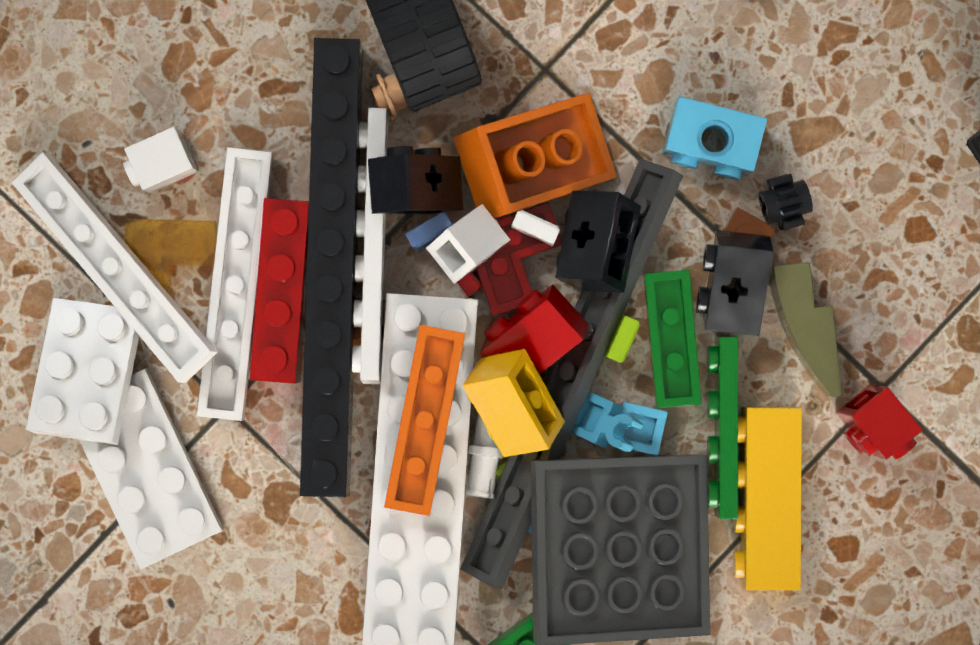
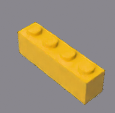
M741 406V416H738V443H741V461H738V488H741V506H738V519H733L734 533H741V551L733 552L734 578H740V584L746 590H801L802 408L795 406Z

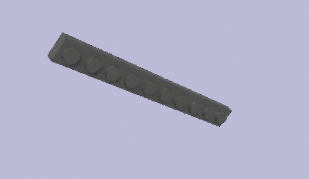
M643 159L639 160L624 196L641 206L625 292L582 290L575 309L588 323L584 340L549 366L543 379L565 422L549 450L509 456L494 490V499L490 500L460 570L491 587L503 589L531 525L530 460L560 459L682 181L683 175L673 169Z

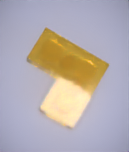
M125 219V243L170 296L172 265L214 266L217 221Z

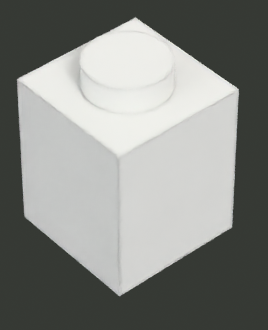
M176 127L169 128L124 148L129 160L123 162L130 182L134 187L140 185L142 190L148 193L157 191L199 172L182 132Z
M481 204L447 228L426 249L455 284L489 259L510 239L499 223Z

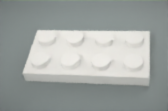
M143 369L131 376L118 445L80 439L79 441L141 570L221 532L224 528L149 370Z

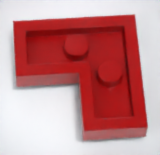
M549 202L523 210L557 225ZM517 213L496 220L510 241L489 259L476 267L492 316L516 309L521 300L532 292L521 259L561 246L562 239L560 233H558L554 245L551 246L511 228Z

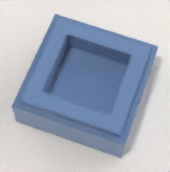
M445 211L405 233L414 250L421 252L447 228L452 226V223Z

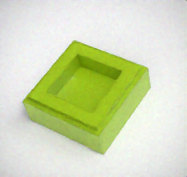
M622 315L605 357L619 363L625 361L640 327L639 321Z

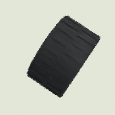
M366 0L410 111H418L481 85V74L453 0Z

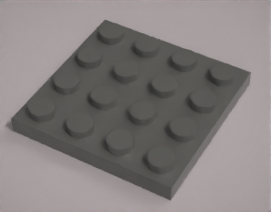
M686 454L530 460L533 644L567 645L710 635L707 455Z

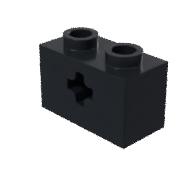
M397 146L386 148V156L368 159L372 214H435L443 211L464 210L460 156L441 155V148L436 147L413 150V146Z
M572 191L570 206L565 214L566 226L561 250L556 259L557 270L555 278L577 290L624 293L641 206L619 192Z
M716 230L714 244H706L703 256V271L709 272L707 287L699 286L696 302V313L703 314L705 330L752 336L760 335L774 253L770 236ZM732 277L740 278V280H736L734 283V288L726 287V285L731 283Z

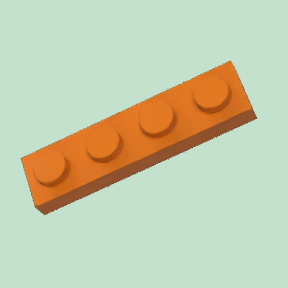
M419 325L385 499V508L430 516L466 333Z

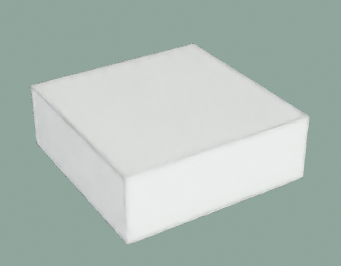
M523 210L517 212L511 228L551 246L554 245L560 231L558 229L559 226Z

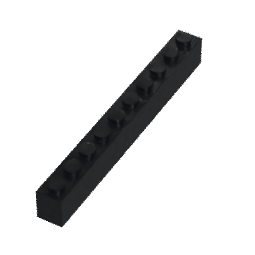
M314 38L300 496L346 498L350 496L354 379L352 351L355 339L353 314L354 300H356L355 257L358 245L356 217L357 210H359V124L362 111L363 47L360 39Z

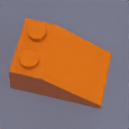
M590 92L488 123L453 137L475 206L477 208L483 204L494 219L570 194L572 191H579L617 178Z

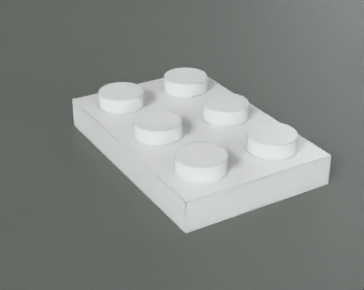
M53 298L26 430L33 433L118 445L139 335L115 306Z

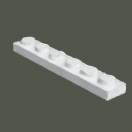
M368 108V122L360 121L359 148L367 149L366 166H358V193H366L365 210H357L356 235L357 237H364V255H356L355 282H363V299L354 300V327H362L361 345H353L352 372L360 373V380L363 384H380L386 214H372L368 159L386 156L389 124L386 108Z
M227 147L206 339L216 349L217 353L202 367L197 416L236 421L244 420L253 343L264 198H269L274 158L272 152Z
M42 152L12 182L14 187L178 383H186L217 353L211 343L51 154Z

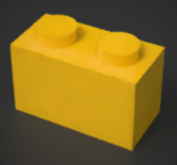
M525 349L480 358L462 385L468 399L476 408L487 427L490 437L495 441L503 457L549 450L565 422Z

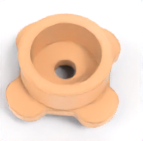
M379 73L375 75L377 86L370 88L377 108H386L391 119L396 118L395 115H397L396 112L407 108V104L395 75L392 74L382 78Z

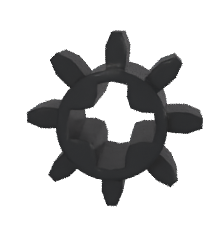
M791 173L766 180L769 190L759 192L758 194L761 212L766 223L769 225L778 222L780 231L805 225L803 215L813 211L811 195L805 181L793 182Z

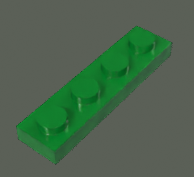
M715 337V346L707 347L708 373H715V391L707 392L708 418H715V436L707 437L708 463H715V481H708V508H715V516L719 519H738V337Z

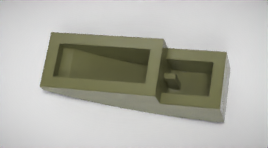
M810 262L771 266L769 279L772 297L781 325L794 353L808 375L826 396H842L833 306H814Z

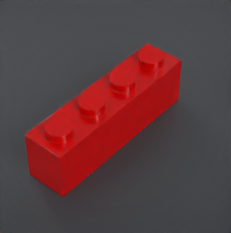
M264 198L250 380L293 384L301 382L306 311L309 201Z

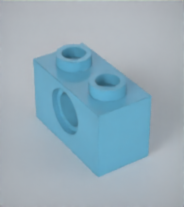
M679 96L674 104L662 153L672 156L670 162L672 164L697 169L699 162L714 166V174L740 180L742 174L749 175L755 170L767 118ZM715 129L723 135L724 147L720 152H710L703 146L701 137L705 130Z

